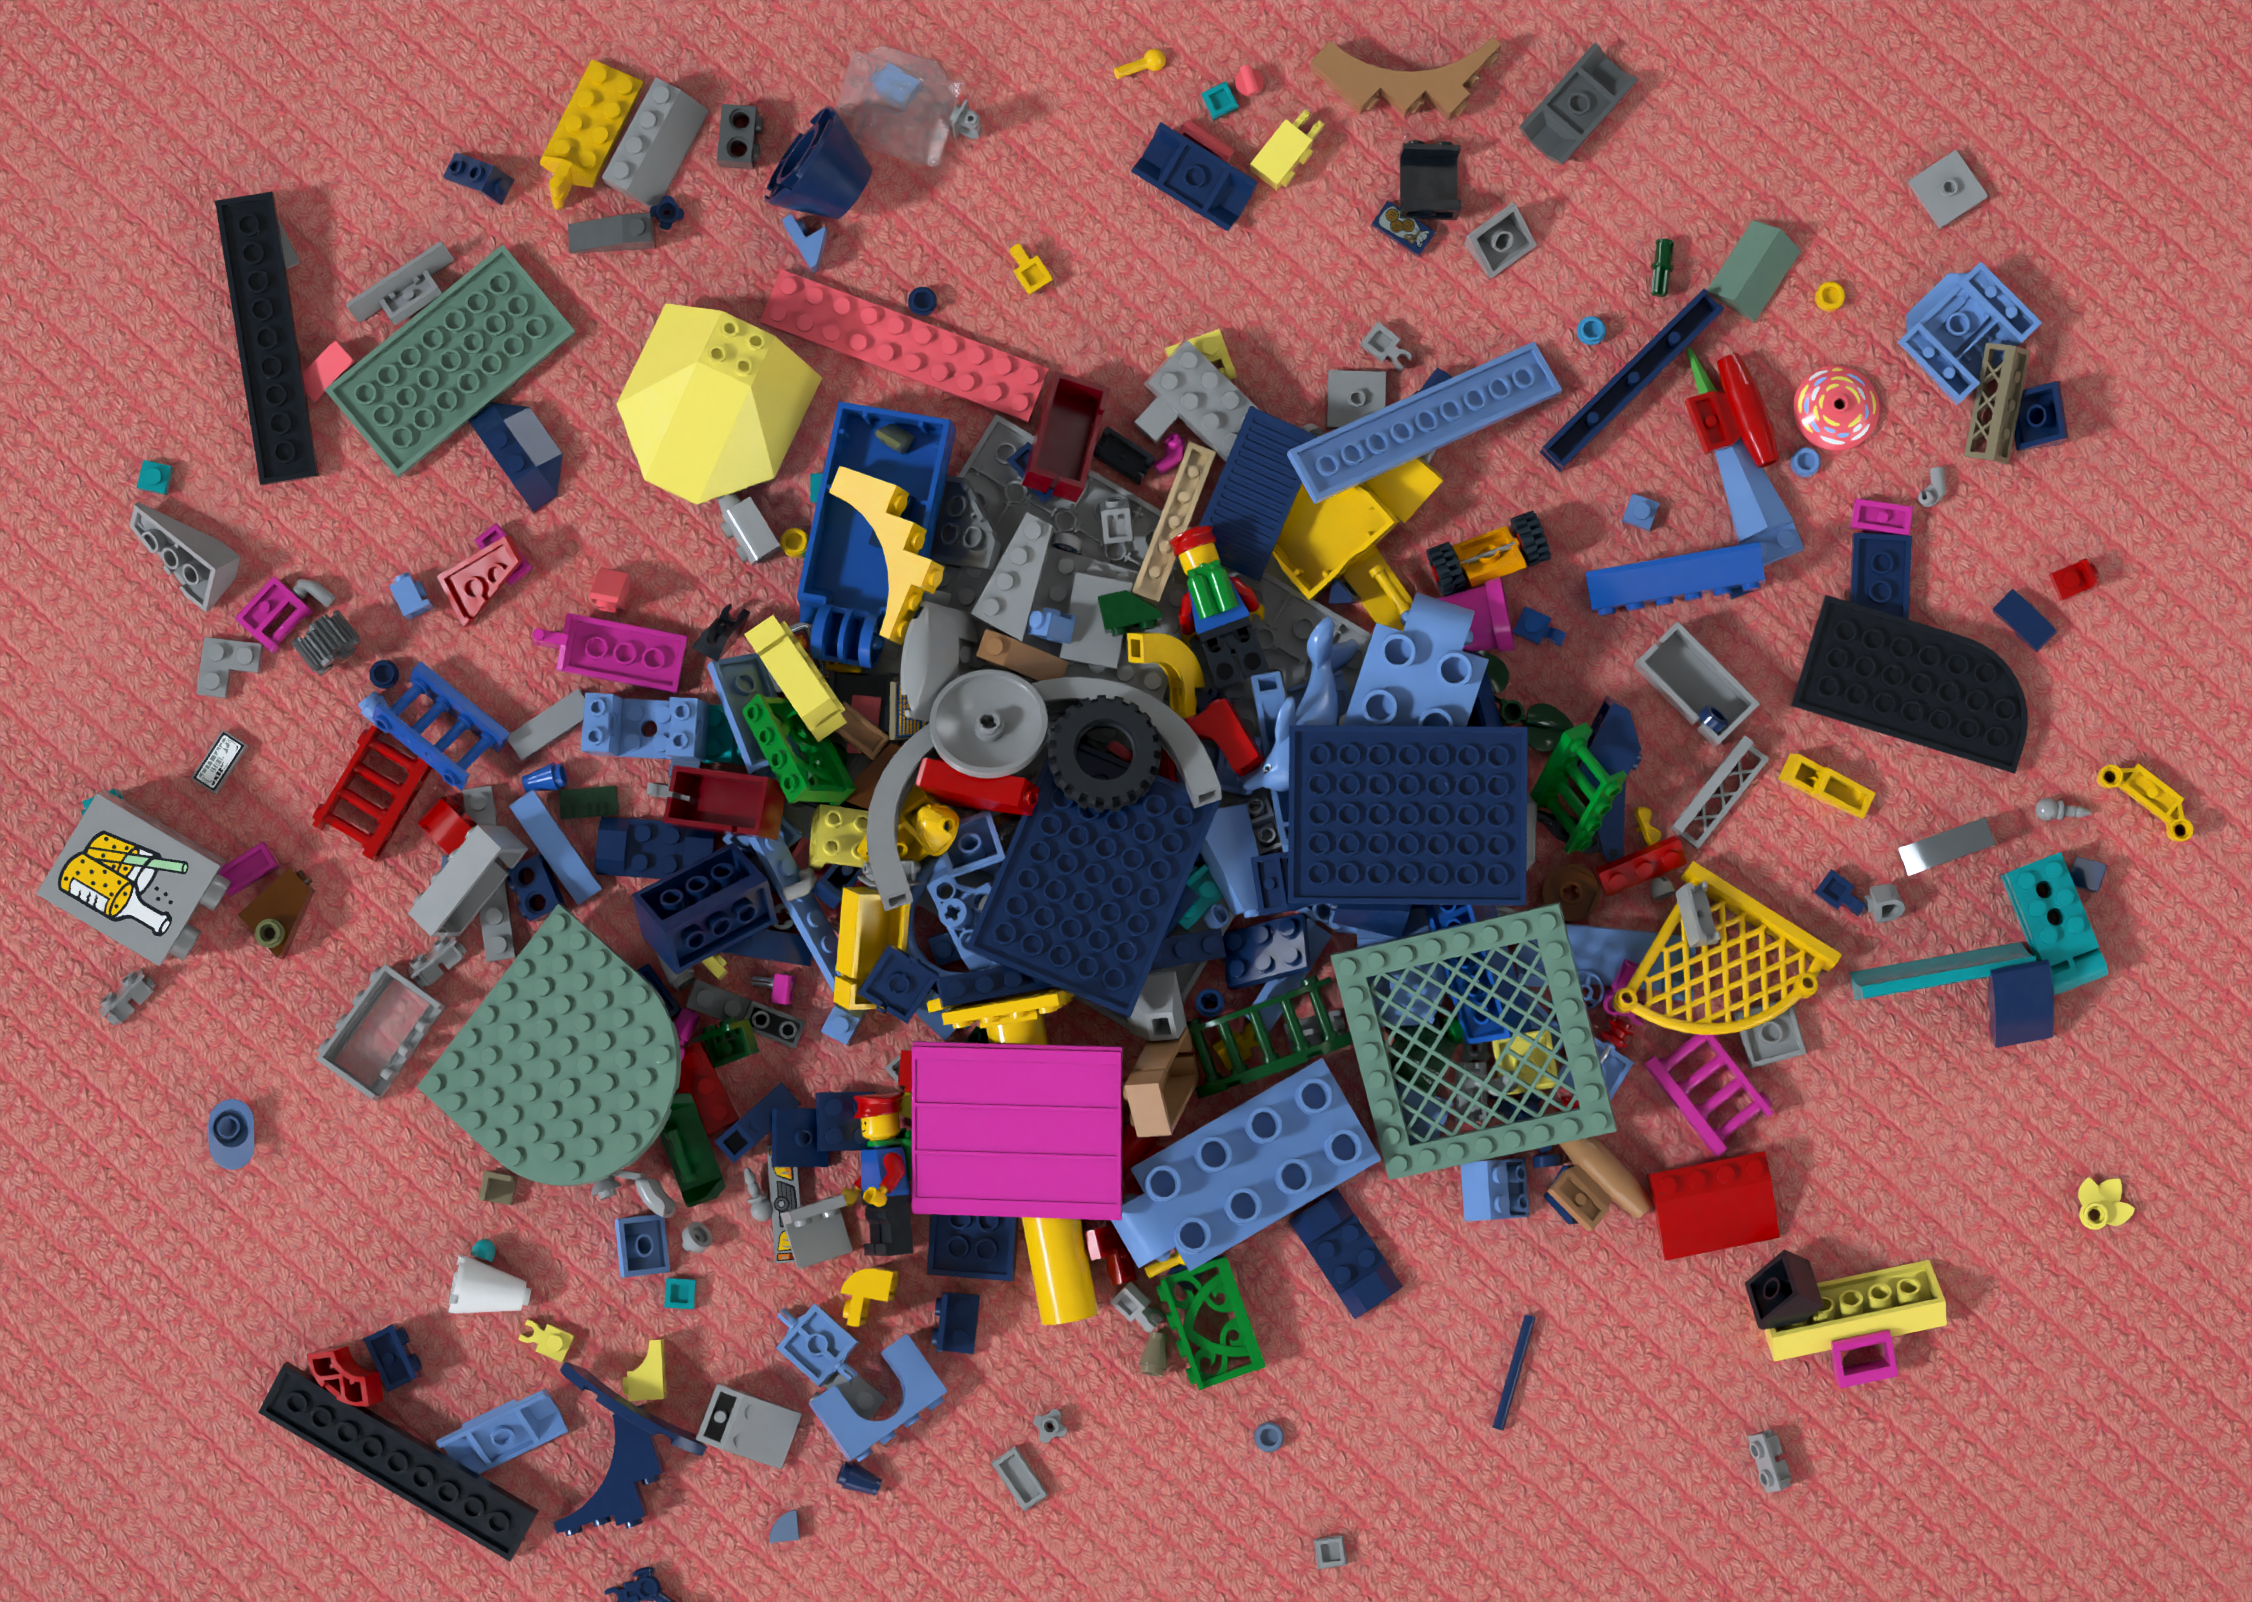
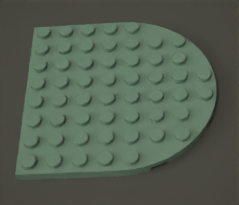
M558 904L425 1075L417 1088L489 1154L512 1172L531 1181L543 1184L581 1186L607 1179L625 1166H630L655 1142L671 1114L672 1109L670 1107L674 1099L675 1090L679 1088L681 1074L680 1043L675 1023L671 1021L664 1005L666 1003L655 987L566 907Z

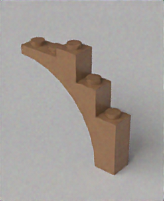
M1492 37L1477 51L1455 63L1436 69L1411 72L1388 70L1367 64L1347 54L1330 41L1311 60L1310 69L1359 115L1365 109L1370 111L1379 102L1380 98L1378 95H1380L1403 117L1409 112L1412 114L1416 113L1424 104L1423 98H1425L1444 117L1450 120L1454 114L1459 117L1470 104L1467 101L1470 92L1465 87L1470 89L1481 77L1478 73L1485 66L1491 68L1500 58L1498 53L1501 44Z

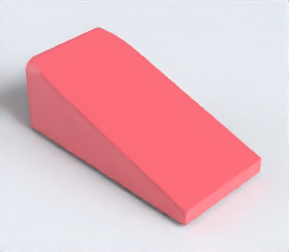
M336 340L303 372L306 394L314 402L318 401L326 393L325 389L357 364Z

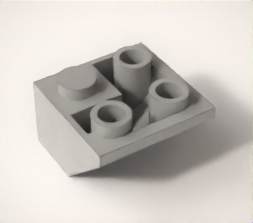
M1175 971L1148 974L1130 1018L1127 1017L1130 1033L1148 1041L1172 1040L1180 1037L1187 1023Z

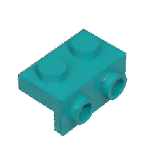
M710 705L706 762L703 763L745 765L723 706Z

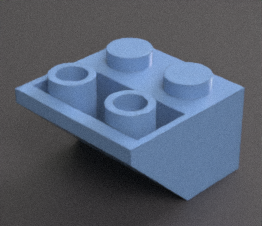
M1525 1158L1476 1161L1460 1165L1464 1221L1529 1217Z

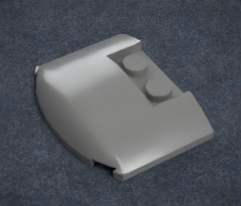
M921 601L918 606L924 607V609L918 616V619H911L906 633L901 658L900 684L901 695H907L911 711L904 710L905 716L930 723L931 709L938 694L951 681L969 672L972 643H978V637L971 613L928 601Z

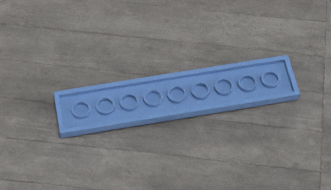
M1532 342L1290 449L1287 456L1313 503L1316 504L1559 395L1562 389L1536 343Z

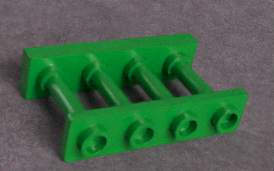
M1587 723L1563 732L1530 793L1532 799L1537 803V809L1542 807L1548 808L1571 836L1564 847L1567 854L1576 850L1583 851L1592 844L1593 835L1602 826L1605 814L1611 810L1612 802L1616 795L1622 791V784L1627 777L1624 771L1610 776L1589 751L1587 741L1593 731ZM1578 757L1581 758L1600 782L1597 790L1577 766ZM1568 775L1571 776L1590 800L1587 807L1567 784ZM1559 793L1579 816L1580 820L1577 825L1558 803L1557 795Z

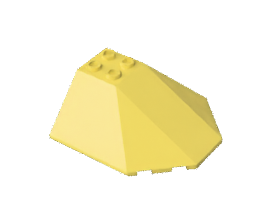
M666 303L616 405L640 465L644 481L695 505H700L708 502V500L723 495L726 496L775 478L822 377L776 336L724 311Z

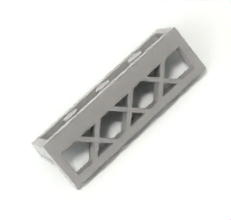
M1745 735L1738 741L1670 827L1671 830L1697 850L1769 760L1766 755L1752 745L1754 742ZM1748 750L1760 762L1754 769L1742 771L1740 759ZM1737 764V771L1731 772ZM1742 774H1749L1743 782ZM1738 775L1739 788L1737 791L1724 793L1723 781L1725 778ZM1719 787L1720 794H1713ZM1732 796L1725 805L1724 797ZM1720 797L1722 810L1718 815L1706 816V802L1710 798ZM1701 810L1702 816H1700V817H1695V816L1698 814V812ZM1707 819H1714L1707 827ZM1702 820L1704 832L1698 840H1695L1684 830L1691 821Z

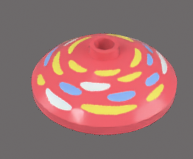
M1833 365L1815 370L1801 382L1793 399L1792 410L1799 432L1809 443L1823 450L1838 452L1857 447L1871 435L1878 422L1880 405L1874 386L1863 374L1846 366ZM1836 400L1842 401L1844 408L1837 409L1834 406V402Z

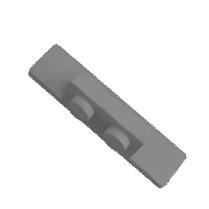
M440 241L366 291L347 302L346 306L358 322L364 321L383 308L392 323L397 325L442 294L431 276L453 262L454 258L444 243Z

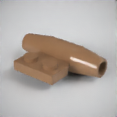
M1593 1136L1560 1143V1146L1575 1166L1563 1170L1547 1192L1588 1232L1594 1230L1610 1210V1201L1617 1204L1636 1219L1644 1215L1652 1206L1653 1201L1633 1173L1597 1138Z

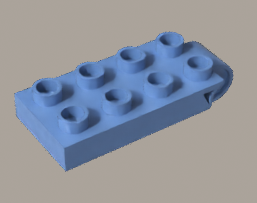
M1416 592L1411 609L1404 611L1400 616V621L1405 626L1403 631L1376 623L1342 726H1467L1489 659L1462 651L1463 647L1470 645L1474 639L1473 633L1469 629L1475 611Z
M1321 1058L1130 1168L1144 1193L1140 1196L1135 1193L1127 1194L1122 1206V1220L1111 1221L1138 1268L1154 1259L1159 1262L1167 1261L1170 1257V1250L1176 1247L1190 1272L1380 1161L1381 1158L1325 1061Z

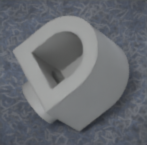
M1892 884L1870 887V895L1864 896L1866 911L1868 913L1872 912L1876 923L1895 920L1905 910L1899 891Z

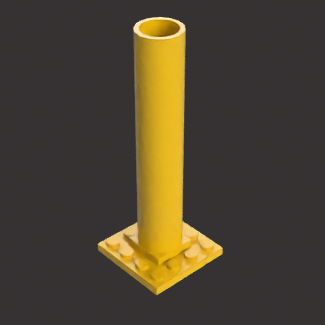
M1055 987L954 1006L941 1013L943 1025L952 1024L953 1029L970 1026L976 1020H979L980 1029H987L989 1043L1048 1045L1043 1015L1057 1011L1058 1008L1067 1005V1002H1071L1072 997L1075 995ZM1022 1217L1041 1324H1063L1097 1315L1098 1308L1081 1219Z

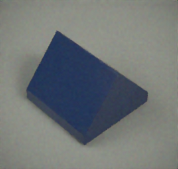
M1335 578L1332 581L1329 603L1347 604L1359 603L1361 601V597L1346 579Z

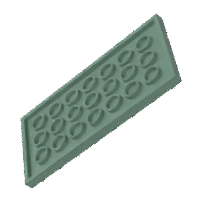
M502 244L334 381L325 391L399 479L468 423L470 419L573 337L576 331Z

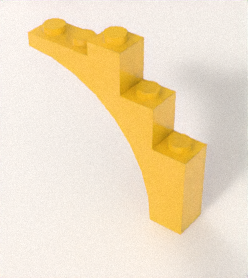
M839 466L829 493L849 503L865 517L874 529L886 559L889 594L886 615L879 635L894 643L903 645L910 621L913 619L915 612L920 608L918 605L922 601L924 591L931 594L935 593L936 588L942 581V573L945 567L933 560L917 555L919 549L924 544L927 530L914 522L900 518L901 513L907 506V498L909 496L907 491L897 485Z

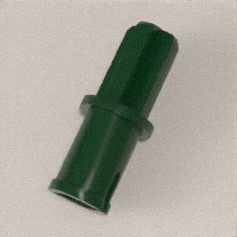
M1656 240L1654 263L1651 264V269L1653 270L1652 296L1665 297L1668 294L1670 272L1674 270V267L1671 265L1673 240Z

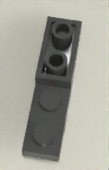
M697 979L693 983L685 1007L722 1021L732 1017H736L737 1022L749 1019L753 1033L795 1049L806 1023L804 1020Z

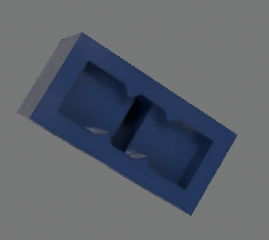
M537 854L517 863L513 869L507 868L509 872L507 882L511 890L518 894L521 901L518 903V907L524 919L528 918L529 922H538L547 918L558 904L568 908L550 865L543 855ZM530 868L534 872V880L532 883L527 884L523 876L524 872ZM539 895H542L546 900V905L541 911L535 907V900Z

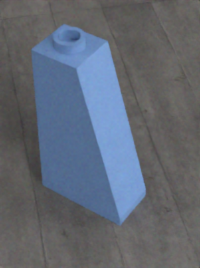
M1247 804L1219 808L1216 811L1199 853L1209 867V871L1233 916L1244 914L1245 918L1259 916L1251 858L1257 857L1259 854Z

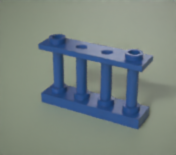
M420 661L413 668L409 681L413 686L389 709L379 702L375 706L372 719L381 730L388 731L439 772L449 785L456 786L462 791L470 775L466 770L487 748H493L499 753L506 746L510 732ZM420 694H426L435 704L410 727L398 716ZM442 712H448L457 719V722L432 745L421 734ZM465 730H470L480 740L455 763L443 752Z

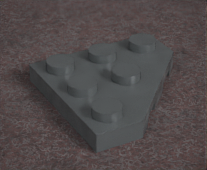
M946 475L929 559L942 564L995 571L1002 543L970 481L962 477Z

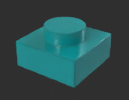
M143 460L136 488L167 496L174 468L169 465Z

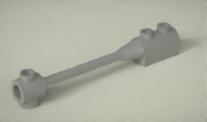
M735 493L717 497L722 518L725 521L720 526L728 539L733 536L739 544L735 550L743 563L749 561L754 566L782 550L751 497L742 502Z

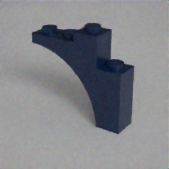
M643 1404L640 1405V1406H638V1407H640L641 1409L645 1410ZM616 1414L612 1415L615 1427V1446L607 1475L599 1489L581 1508L569 1516L554 1522L557 1534L565 1531L567 1537L582 1532V1525L593 1522L594 1527L611 1522V1515L614 1516L617 1526L624 1524L626 1529L643 1523L641 1518L647 1516L648 1512L637 1481L641 1480L643 1485H647L660 1480L658 1474L665 1472L653 1435Z

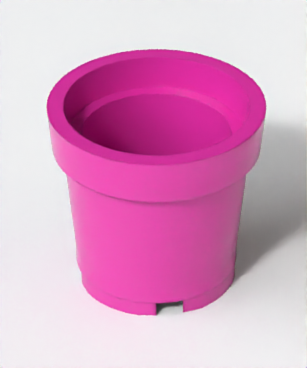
M1501 576L1485 581V585L1436 598L1475 611L1469 629L1472 631L1474 639L1470 645L1464 646L1462 651L1465 649L1470 651L1498 649L1499 652L1515 651L1512 626Z

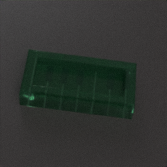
M617 786L558 790L561 820L620 815Z

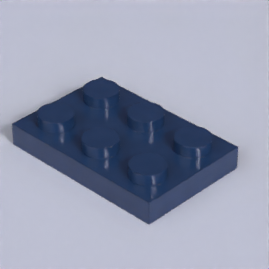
M1871 533L1852 534L1849 602L1908 619L1912 536Z
M1302 913L1230 931L1223 935L1226 957H1224L1227 988L1231 991L1311 971L1306 916Z

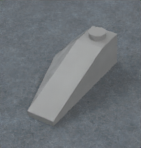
M139 502L134 504L130 522L131 529L150 553L156 552L165 563L163 569L168 575L173 573L182 584L179 588L182 593L204 612L210 611L236 579L241 557L216 538Z

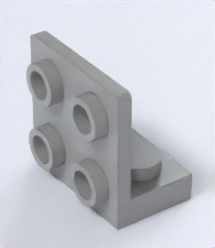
M843 1194L780 1213L798 1269L852 1252L851 1243L840 1211V1207L847 1206Z

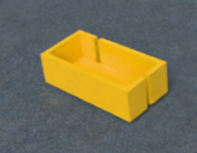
M843 887L836 971L840 972L841 976H835L833 1002L848 1010L877 1009V1005L857 994L858 989L889 943L906 952L911 903L885 911L878 890H872L867 887Z

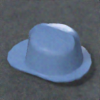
M223 1100L210 1113L207 1126L209 1150L216 1164L224 1169L235 1170L249 1163L253 1156L255 1146L254 1118L249 1106L241 1100Z

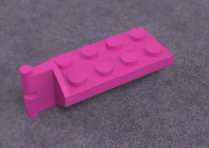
M571 613L566 615L563 633L542 630L540 628H536L533 631V643L536 646L559 650L556 671L677 693L687 636Z

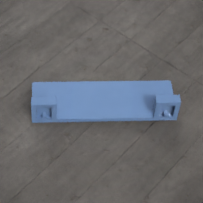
M1566 924L1577 971L1590 970L1596 973L1602 979L1605 986H1611L1624 959L1640 965L1658 935V932ZM1671 934L1665 947L1682 941V935ZM1537 939L1530 940V942L1539 946ZM1524 944L1518 953V958L1531 965L1538 952ZM1696 947L1689 948V959L1695 957ZM1682 948L1670 953V967L1683 962ZM1660 952L1648 972V977L1664 971L1662 952ZM1540 957L1534 968L1546 975L1542 957ZM1517 964L1516 977L1520 983L1527 969ZM1694 964L1690 965V980L1693 977ZM1683 969L1671 974L1672 988L1684 983ZM1531 972L1524 986L1542 987L1545 980ZM1586 974L1579 975L1580 982H1585ZM1592 976L1590 984L1600 985L1599 981ZM1665 977L1653 982L1652 990L1665 992ZM1642 982L1639 989H1646L1645 982ZM1692 986V987H1691V999H1692V1001H1693L1694 988H1693V986ZM1685 990L1672 995V1000L1685 1001Z

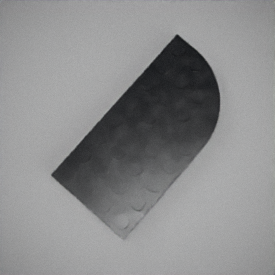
M1824 595L1790 706L2009 773H2016L2027 735V707L2018 679L2000 656L1987 646L1970 638Z

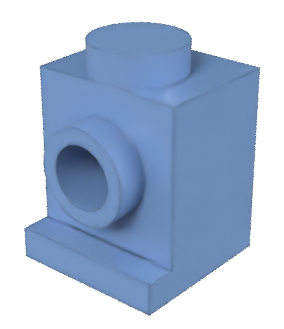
M410 572L397 576L394 579L395 583L389 585L406 619L410 620L435 608L429 599L424 600L423 597L427 596V592L420 580L415 582Z
M1044 608L1043 612L1031 611L1026 634L1049 642L1070 644L1076 615L1061 613V611L1051 608Z

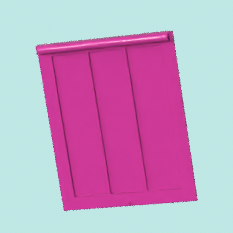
M913 1041V1214L1121 1221L1123 1047Z

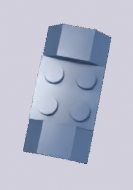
M547 1388L518 1402L516 1399H513L463 1423V1428L436 1440L439 1448L443 1447L450 1458L475 1473L481 1474L567 1433L568 1428L558 1405Z

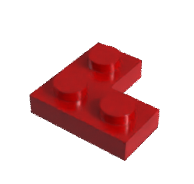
M1114 1225L1084 1232L1086 1237L1085 1245L1090 1254L1091 1261L1106 1257L1107 1273L1111 1278L1113 1286L1137 1280L1131 1254Z

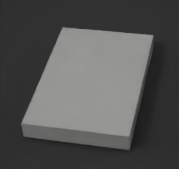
M1076 572L1068 614L1076 615L1071 643H1062L1061 659L1117 669L1123 635L1112 637V633L1105 634L1098 596L1123 590L1131 593L1133 583Z

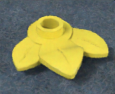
M2087 1177L2082 1182L2078 1191V1198L2082 1205L2079 1217L2085 1227L2097 1230L2103 1228L2106 1224L2119 1226L2133 1215L2135 1208L2127 1203L2120 1202L2122 1194L2120 1179H2109L2097 1185L2096 1182ZM2092 1209L2098 1212V1218L2095 1221L2089 1217V1212Z

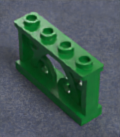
M757 694L742 709V713L789 803H796L797 801L829 802L830 806H840L856 790L829 736L818 742L788 698L764 697L763 694ZM788 734L799 744L806 762L793 753L787 741Z
M1225 1253L1212 1258L1190 1272L1188 1268H1184L1159 1277L1161 1284L1157 1285L1156 1289L1161 1302L1167 1301L1171 1312L1166 1313L1171 1330L1177 1329L1181 1340L1176 1341L1181 1358L1187 1356L1191 1366L1186 1369L1191 1386L1197 1384L1200 1391L1266 1367ZM1218 1267L1219 1273L1211 1277L1203 1286L1193 1276ZM1183 1280L1191 1282L1198 1289L1195 1296L1192 1291L1182 1289L1187 1294L1184 1300H1178L1174 1295L1175 1285ZM1212 1292L1216 1299L1218 1293H1223L1225 1301L1218 1305L1208 1295ZM1204 1300L1208 1306L1218 1312L1233 1311L1235 1317L1223 1326L1220 1333V1343L1203 1337L1193 1329L1196 1315ZM1176 1307L1187 1309L1183 1326ZM1229 1330H1236L1239 1334L1238 1339L1231 1340L1229 1337L1231 1346L1226 1345L1227 1332ZM1187 1338L1201 1347L1194 1356ZM1215 1354L1221 1355L1222 1363L1216 1373L1207 1374L1201 1370L1200 1360L1203 1357L1209 1358L1210 1366H1212L1216 1359ZM1227 1356H1250V1362L1227 1370Z

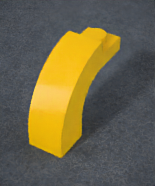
M1150 632L1127 633L1128 662L1158 664L1166 673L1169 681L1170 708L1183 718L1196 715L1197 697L1195 695V688L1205 687L1200 664L1190 648L1179 639L1167 634Z

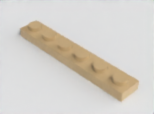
M1189 442L1131 592L1145 602L1158 606L1176 559L1173 548L1168 543L1174 537L1187 530L1216 451Z

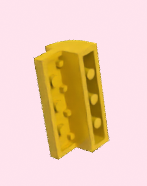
M872 1267L859 1270L848 1277L840 1292L852 1295L850 1300L845 1301L843 1318L848 1319L847 1325L855 1327L866 1325L871 1299L886 1302L895 1300L899 1270Z

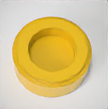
M1833 281L1821 284L1815 293L1817 306L1827 312L1837 310L1845 299L1844 289L1840 284Z
M788 529L781 537V548L787 556L801 558L806 555L809 536L802 529Z

